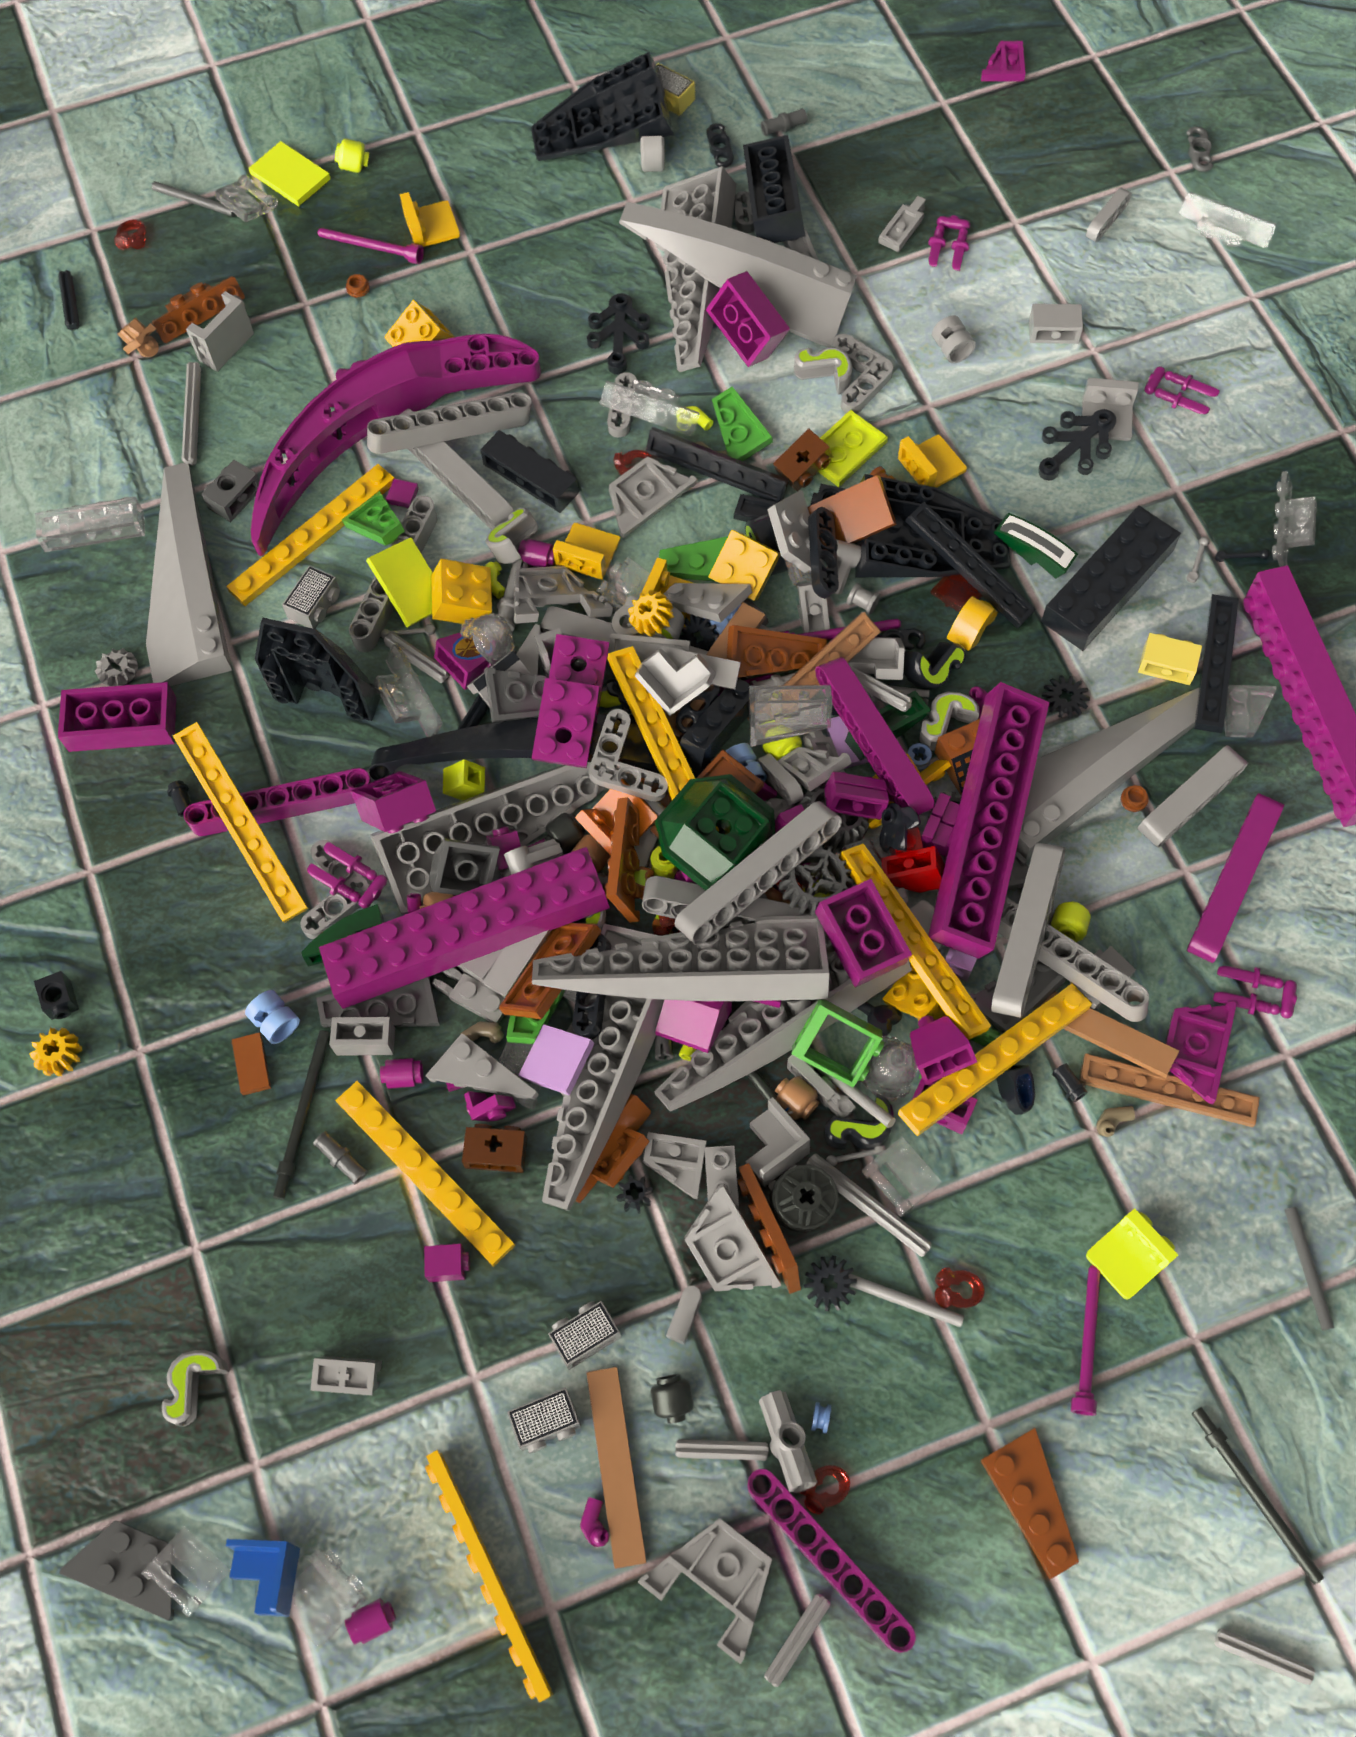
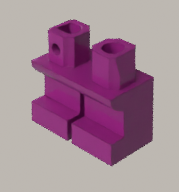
M940 792L922 833L921 840L923 848L936 846L939 854L947 857L960 804L950 801L951 796Z

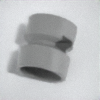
M958 316L945 317L932 330L934 340L950 363H958L965 360L975 349V341L969 332L966 331Z

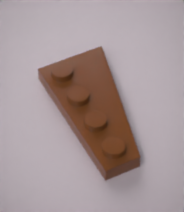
M731 625L728 630L726 659L741 662L738 677L801 669L826 646V639Z
M628 797L618 798L617 809L613 815L615 825L614 833L611 835L612 850L611 858L608 859L609 875L608 882L605 884V895L631 923L640 921V911H635V899L640 898V887L636 886L635 871H640V860L634 849V846H639V810Z
M750 1164L738 1167L740 1179L737 1180V1186L742 1197L747 1196L750 1201L748 1209L754 1222L758 1221L762 1230L759 1232L766 1248L770 1247L773 1254L771 1256L778 1274L781 1273L789 1294L801 1290L797 1263Z
M1034 1428L980 1461L1048 1577L1052 1579L1077 1564L1079 1560L1036 1429Z

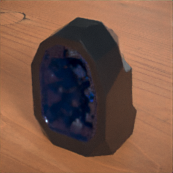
M1013 1065L998 1076L996 1080L999 1094L1005 1100L1007 1108L1015 1115H1022L1030 1111L1034 1105V1078L1029 1065Z

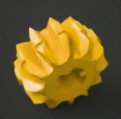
M649 590L647 595L640 593L638 600H632L634 606L628 609L629 621L638 633L653 637L655 632L662 634L664 626L670 627L668 620L674 618L673 606L663 593Z
M50 1027L48 1035L39 1033L40 1042H32V1046L36 1050L29 1054L35 1061L33 1063L34 1067L38 1070H43V1073L47 1076L55 1073L57 1076L62 1077L64 1069L73 1071L71 1064L73 1062H81L80 1057L76 1055L83 1051L82 1046L78 1044V1037L75 1034H70L65 1028L57 1031L55 1028Z

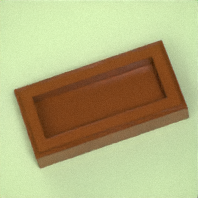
M261 1033L232 1039L241 1094L244 1096L271 1089Z

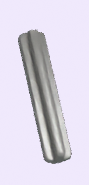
M390 632L384 638L385 645L439 683H444L448 679L450 674L439 663L395 633Z
M851 666L852 671L867 693L902 712H906L911 708V697Z
M678 1439L676 1441L675 1454L678 1458L765 1461L768 1459V1443Z
M821 1594L814 1596L765 1673V1679L775 1687L780 1686L830 1607L829 1600Z
M1219 1629L1216 1634L1215 1645L1223 1650L1303 1684L1310 1685L1314 1679L1315 1669L1308 1664L1225 1629Z

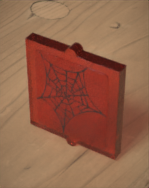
M961 574L944 576L930 592L944 602L946 607L950 606L959 613L972 596L978 600L983 596Z

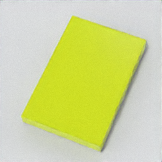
M281 141L249 167L251 175L297 206L304 203L330 180L328 172Z
M850 410L820 437L830 447L833 458L830 464L824 470H819L818 473L837 487H840L888 442V436Z
M411 537L370 556L366 560L407 628L432 615L431 575L433 572Z

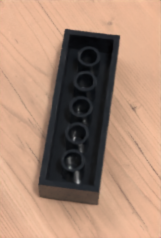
M784 135L743 145L756 237L773 243L787 240L794 241L805 237L789 136Z
M1138 505L1046 605L1041 622L1084 651L1174 551L1181 533Z

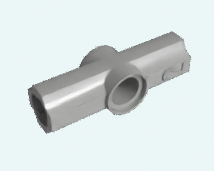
M779 1390L761 1397L759 1403L771 1436L770 1450L779 1459L789 1492L798 1493L815 1486L817 1480L804 1445L806 1439L805 1431L795 1420L786 1392ZM782 1437L790 1439L793 1445L785 1443Z

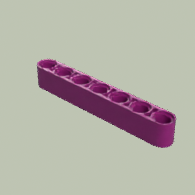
M839 657L817 666L815 673L820 686L878 778L886 781L887 792L894 803L901 805L902 808L912 807L918 815L933 809L934 799L931 792L847 661L843 657Z
M355 768L240 794L249 809L252 806L258 805L251 812L257 823L262 824L355 804L351 790L358 788L355 787L358 783L364 782V785L372 781L366 770ZM338 788L336 792L329 793L331 789ZM312 794L309 798L302 799L303 796ZM211 800L193 803L184 811V819L195 835L207 836L229 831ZM279 800H285L282 804L275 805ZM204 817L200 822H195L198 818Z
M1260 793L1255 797L1190 940L1187 952L1208 962H1215L1285 804Z
M765 1469L754 1471L748 1479L747 1488L750 1496L890 1650L898 1653L909 1651L915 1644L916 1639L915 1631L909 1622L770 1471ZM760 1476L766 1477L771 1484L769 1492L766 1494L757 1493L752 1484L755 1478ZM779 1501H788L792 1505L793 1514L790 1518L782 1519L777 1516L775 1505ZM803 1525L811 1526L815 1531V1540L811 1544H804L798 1538V1529ZM832 1550L838 1556L836 1568L826 1569L822 1565L820 1558L823 1551ZM848 1575L858 1577L861 1582V1590L856 1595H851L844 1589V1580ZM873 1600L879 1601L884 1607V1616L879 1621L872 1620L867 1613V1607ZM896 1626L903 1627L908 1635L907 1642L902 1647H897L891 1640V1632Z

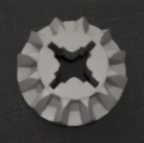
M112 648L110 653H102V658L96 661L97 668L95 672L103 684L107 686H122L135 677L138 663L132 652L129 653L124 648L121 650ZM111 663L119 664L122 671L120 672L112 668Z

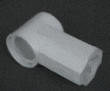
M836 539L839 588L835 594H842L851 568L856 567L860 560L861 547Z
M551 839L531 847L526 845L505 853L504 857L511 874H515L560 857L563 852L560 844Z

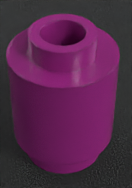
M533 539L522 540L518 549V553L521 556L520 560L531 566L550 567V565L555 564L554 545Z
M414 1058L390 1059L385 1061V1066H380L381 1083H386L388 1089L416 1087V1084L423 1083L422 1060H415Z
M379 1598L353 1611L351 1617L345 1619V1625L354 1645L360 1642L366 1644L393 1630L392 1622L396 1620V1615L389 1601L384 1603Z

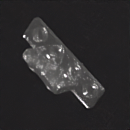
M1193 192L1187 193L1179 212L1180 216L1198 222L1195 230L1199 231L1202 236L1218 238L1222 240L1223 244L1230 247H1240L1243 241L1246 240L1266 248L1277 227L1275 223Z
M634 380L630 388L606 381L600 400V405L688 436H693L700 413L679 406L680 396L676 395L673 390L653 387L651 383L644 380Z
M1283 471L1281 481L1277 482V494L1280 497V502H1276L1275 505L1278 523L1274 524V536L1277 539V544L1273 545L1272 554L1273 559L1278 560L1280 567L1287 565L1288 548L1315 544L1316 497L1291 499L1292 483L1288 471Z
M393 644L386 657V663L392 674L376 676L373 683L395 724L418 721L427 737L437 735L442 726L441 718L433 707L428 694L423 689L417 674L413 671L406 654L402 651L399 644Z

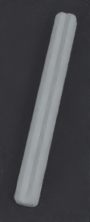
M189 362L187 364L182 461L193 466L197 462L201 367L198 362Z
M813 1154L809 1158L806 1165L822 1168L828 1173L841 1195L919 1256L923 1257L927 1254L932 1246L929 1240L821 1156Z

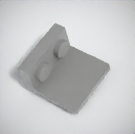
M1088 378L1082 400V416H1092L1094 412L1100 409L1112 411L1116 416V425L1109 432V439L1130 441L1132 437L1133 404L1138 392V382ZM1081 426V431H1084L1089 426ZM1098 433L1092 438H1098Z

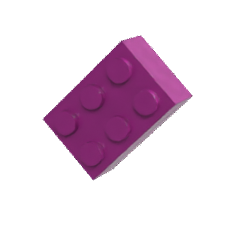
M748 271L728 278L706 309L747 367L768 359L790 330L789 326Z
M402 771L351 790L361 821L389 834L402 830L404 828L403 825L409 822L419 823L429 818V814L436 812L426 780Z
M872 879L821 901L817 906L815 913L855 988L905 965L912 956Z

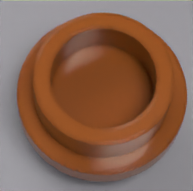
M355 274L348 278L346 290L352 297H363L369 292L370 285L364 276Z
M1133 785L1123 790L1120 801L1122 806L1128 811L1139 812L1145 809L1149 798L1143 787Z

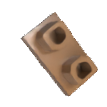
M136 317L117 334L127 344L123 349L128 354L137 348L140 355L151 358L159 350L157 341L153 337L148 336L156 328L151 323L145 327Z

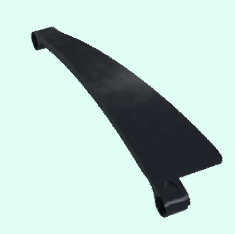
M598 714L597 722H594L588 762L592 761L607 714ZM629 715V731L619 762L660 774L634 716ZM539 717L483 724L440 733L412 742L381 747L374 752L369 769L370 777L376 781L393 774L398 767L405 764L421 765L464 759L532 758ZM617 718L614 722L613 734L617 735L622 719ZM561 730L557 733L556 740L560 743H567L571 740L572 734L568 730ZM607 741L602 745L603 750L607 753H614L618 749L617 745L612 741ZM709 761V763L703 768V770L711 763V761ZM690 767L696 779L702 773V771L698 772Z

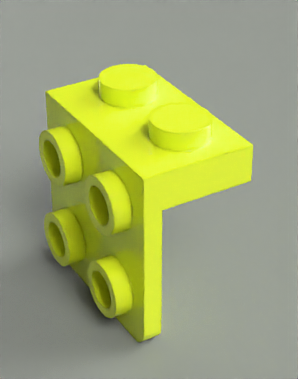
M1134 1208L1087 1251L1086 1257L1099 1269L1100 1273L1124 1299H1130L1162 1269L1170 1264L1178 1254L1174 1251L1175 1246L1167 1237L1160 1236L1153 1228L1150 1218L1142 1212L1139 1213Z

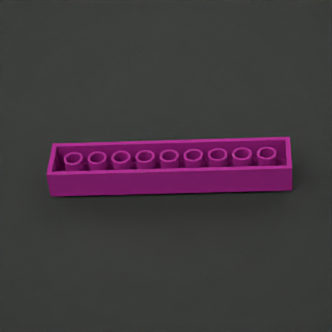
M1289 566L1260 571L1257 573L1244 598V609L1251 616L1254 632L1259 635L1262 641L1265 656L1270 659L1273 675L1279 680L1283 698L1291 707L1294 723L1299 725L1303 743L1306 748H1309L1313 757V766L1320 773L1323 780V789L1331 798L1336 818L1340 819L1343 828L1356 825L1355 711Z
M1002 682L987 693L928 934L932 941L978 959L995 948L1049 707L1048 701Z
M587 847L320 946L319 950L333 996L342 1009H345L462 963L498 951L547 930L551 931L609 909L610 907Z

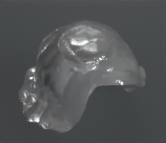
M489 613L476 619H466L464 621L465 624L461 625L460 634L462 637L470 639L473 636L477 650L491 664H495L506 654L514 651L515 642L509 624L498 614Z
M882 1036L884 1046L877 1057L872 1056L867 1065L870 1066V1069L862 1084L873 1095L876 1096L878 1093L885 1096L887 1100L894 1102L899 1097L905 1098L906 1094L910 1093L911 1082L916 1076L918 1067L912 1044L898 1040L894 1036L890 1038Z

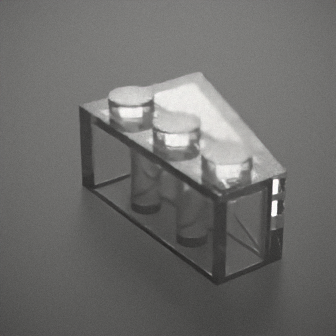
M831 685L749 686L750 747L831 728Z

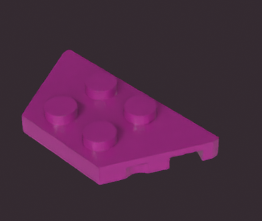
M1233 1001L1227 1002L1226 1005L1211 1007L1208 1004L1200 1005L1197 1008H1175L1171 1016L1165 1044L1179 1050L1170 1072L1210 1104H1214L1218 1093L1237 1005Z

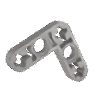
M839 334L833 339V348H839L847 353L852 362V368L862 373L843 392L841 408L845 413L852 410L857 414L890 381L893 365L888 359L852 336ZM864 355L867 356L869 360L866 362H860L856 359V357ZM870 383L873 385V388L865 390L860 385Z
M622 709L610 711L606 716L590 764V779L599 786L649 801H660L665 797L668 783L664 776L619 762L629 731L630 717ZM619 718L622 721L616 735L612 731L614 722ZM612 741L617 745L618 749L614 753H607L602 748L603 743ZM601 766L605 767L607 772L603 774V777L598 776L597 771L600 770ZM614 770H618L616 781H612ZM629 773L634 775L636 782L633 785L627 786L621 782L620 778L622 775ZM641 778H644L643 788L639 789ZM654 782L659 784V789L656 793L651 792L650 787Z
M319 840L312 846L311 856L319 868L334 876L336 868L347 866L332 857L333 861L329 864L324 856H320L319 852L324 850V845L330 841ZM355 871L352 874L347 873L343 877L346 879L344 884L352 889L356 886L359 889L362 888L363 893L360 894L361 896L369 887L366 879ZM337 893L333 896L330 894L302 917L300 924L304 934L309 939H315L328 927L360 908L359 901H351L348 904L343 895ZM341 902L344 906L343 910L338 914H331L329 912L331 904ZM322 912H324L327 918L329 919L328 922H326L325 918L322 917ZM314 921L318 923L319 928L315 930L309 924Z

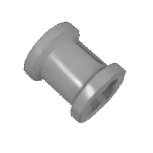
M856 583L849 593L847 604H855L865 609L866 613L871 615L879 602L881 594L878 592L874 594L862 588L861 584Z

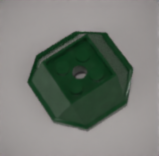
M732 774L690 779L655 820L662 855L705 891L776 834L774 809ZM716 826L721 827L725 834L719 833Z

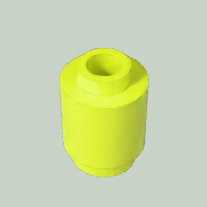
M660 846L653 850L651 854V869L654 871V876L674 879L679 869L662 855Z

